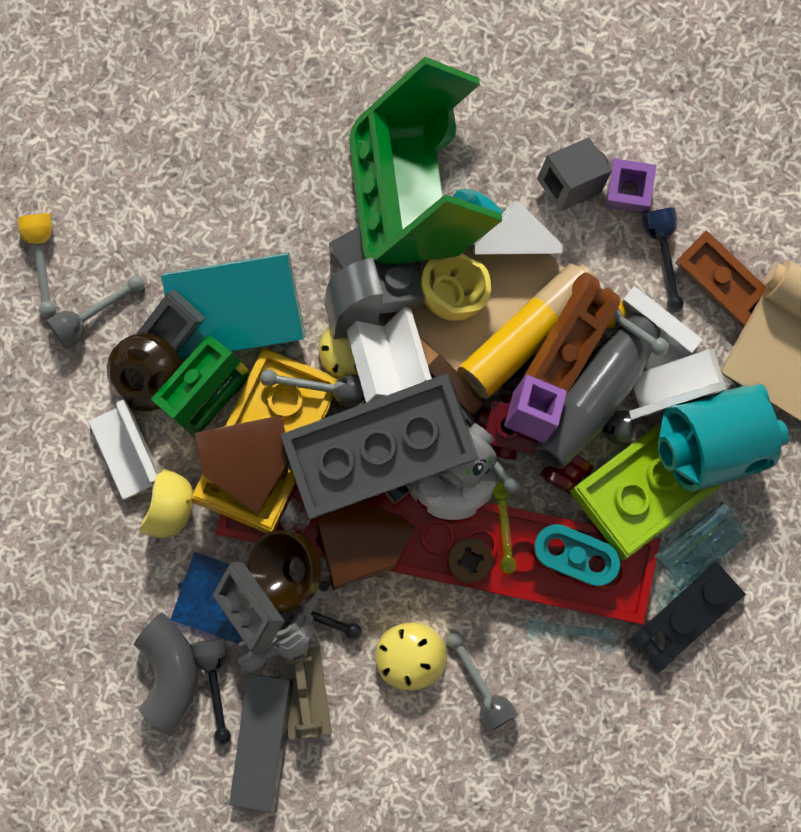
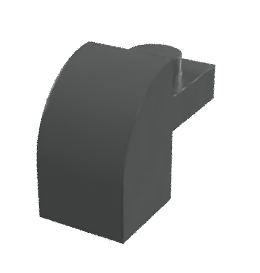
M373 258L352 263L337 272L331 278L326 288L324 306L333 339L348 338L346 330L355 321L378 325L379 314L397 312L403 307L411 308V310L422 308L424 296L414 263L376 267Z

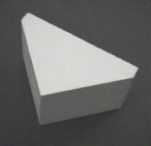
M516 200L502 213L503 221L472 245V253L474 254L563 253V244Z

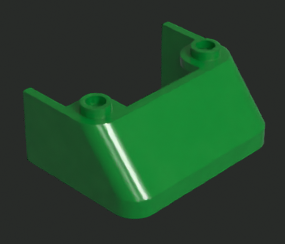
M424 57L355 121L351 129L349 144L363 253L366 259L373 258L375 263L381 265H394L457 257L503 221L502 214L447 194L443 195L437 153L455 137L457 126L453 108L480 85L478 77Z

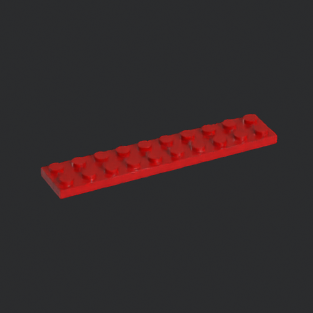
M296 483L275 531L284 530L303 535L311 542L318 556L324 557L321 547H318L316 542L318 535L316 527L322 516L309 519ZM384 493L366 500L416 526L395 568L388 570L390 572L644 625L660 544L659 538L654 537L626 560L622 561L620 559L619 572L611 582L602 586H591L542 565L535 556L534 542L540 531L550 525L558 524L609 544L593 524L489 502L478 508L476 514L469 518L447 520L428 513L427 506L422 504L418 498L415 501L410 493L395 505ZM220 514L216 535L256 543L262 536L267 534ZM474 538L488 546L492 554V566L490 572L482 580L475 583H464L457 580L451 574L448 568V556L457 542ZM558 539L550 540L548 551L554 556L561 555L564 550L563 543ZM592 556L588 562L590 570L596 573L601 572L604 568L603 559L599 556Z

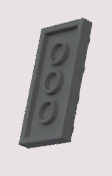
M448 373L280 434L309 519L317 518L479 459L453 382Z

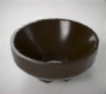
M137 333L121 340L113 348L106 366L107 378L113 393L120 401L124 399L130 408L137 411H154L160 408L151 398L182 364L177 352L167 341L151 333ZM128 367H134L143 374L144 387L142 390H135L127 384L125 372Z
M278 530L265 534L254 544L247 562L248 570L277 611L284 612L302 607L313 598L318 589L321 576L318 554L311 542L296 532ZM295 557L300 558L305 566L304 577L299 583L292 579L289 572L290 563Z

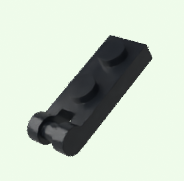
M714 562L632 635L626 643L634 652L637 650L641 652L649 661L646 666L654 675H657L743 598L746 593L718 562ZM659 630L671 642L663 650L651 639Z

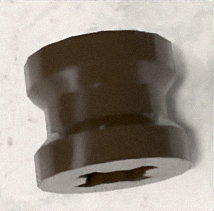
M474 538L457 542L448 556V568L451 574L457 580L464 583H475L482 580L490 572L492 566V554L488 546Z

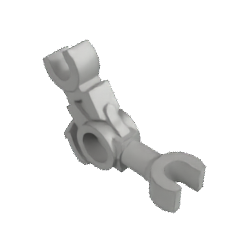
M305 570L303 571V573H302V575H301V577H300V581H301V580L303 579V577H304ZM321 581L313 598L307 604L280 614L284 619V623L266 654H252L242 640L239 643V648L246 655L238 659V663L246 671L252 673L261 668L266 660L273 656L281 655L288 660H294L295 657L306 652L310 647L309 640L314 631L312 624L314 617L311 613L320 599L329 598L335 591L332 589L330 581Z

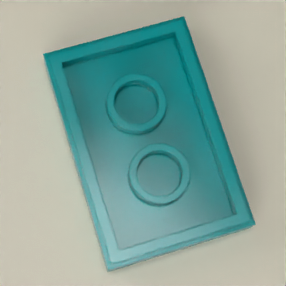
M289 252L167 272L161 275L164 295L175 289L206 317L178 353L180 359L188 358L208 334L230 351L304 340L306 337Z

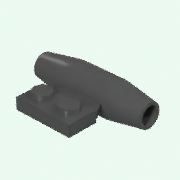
M633 314L627 319L655 339L660 337L658 327L646 317ZM620 326L596 350H593L570 391L566 394L558 427L545 443L538 441L535 446V452L543 461L554 468L563 469L600 434L639 380L652 353L651 346ZM536 354L502 386L513 392L524 378L523 376Z

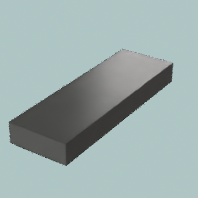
M254 673L247 675L229 805L265 812L275 811L294 680Z

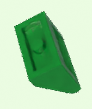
M208 334L151 400L195 439L194 433L202 432L244 385L250 375V371L230 350Z

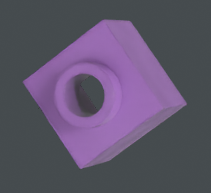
M614 158L611 164L613 171L608 180L605 207L638 213L648 212L651 207L657 165ZM625 183L633 184L636 187V194H623L621 186Z
M526 374L513 391L504 427L545 443L559 425L567 391Z

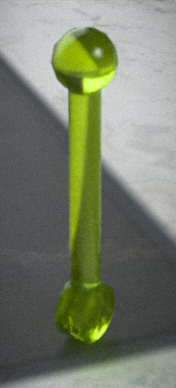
M500 482L495 485L493 495L499 502L503 547V559L500 562V568L504 573L510 574L517 569V562L512 558L507 505V498L510 496V493L504 489V482Z

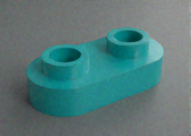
M558 524L550 525L540 531L534 542L535 556L542 565L588 585L602 586L608 584L619 572L620 559L618 553L611 545L569 527ZM558 539L563 543L564 550L561 555L554 556L548 551L550 540ZM592 556H599L604 561V568L599 573L593 572L589 568L588 562Z

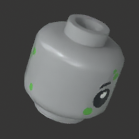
M476 423L470 427L469 431L479 459L437 474L456 490H460L462 486L466 488L476 487L497 461V455L490 446L495 439Z

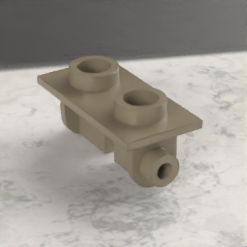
M320 646L309 648L300 656L295 657L294 660H288L281 655L277 656L280 678L294 680L287 723L288 739H303L332 734Z

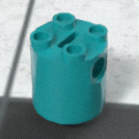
M762 384L745 385L668 407L663 412L660 422L658 454L663 466L672 473L677 483L686 491L696 492L770 470L779 461L781 447L788 444L789 433L785 423L782 420H777L765 386Z

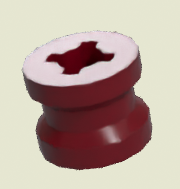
M577 455L563 469H557L551 465L544 467L540 477L572 495L569 491L577 486L584 476L590 475L594 466Z

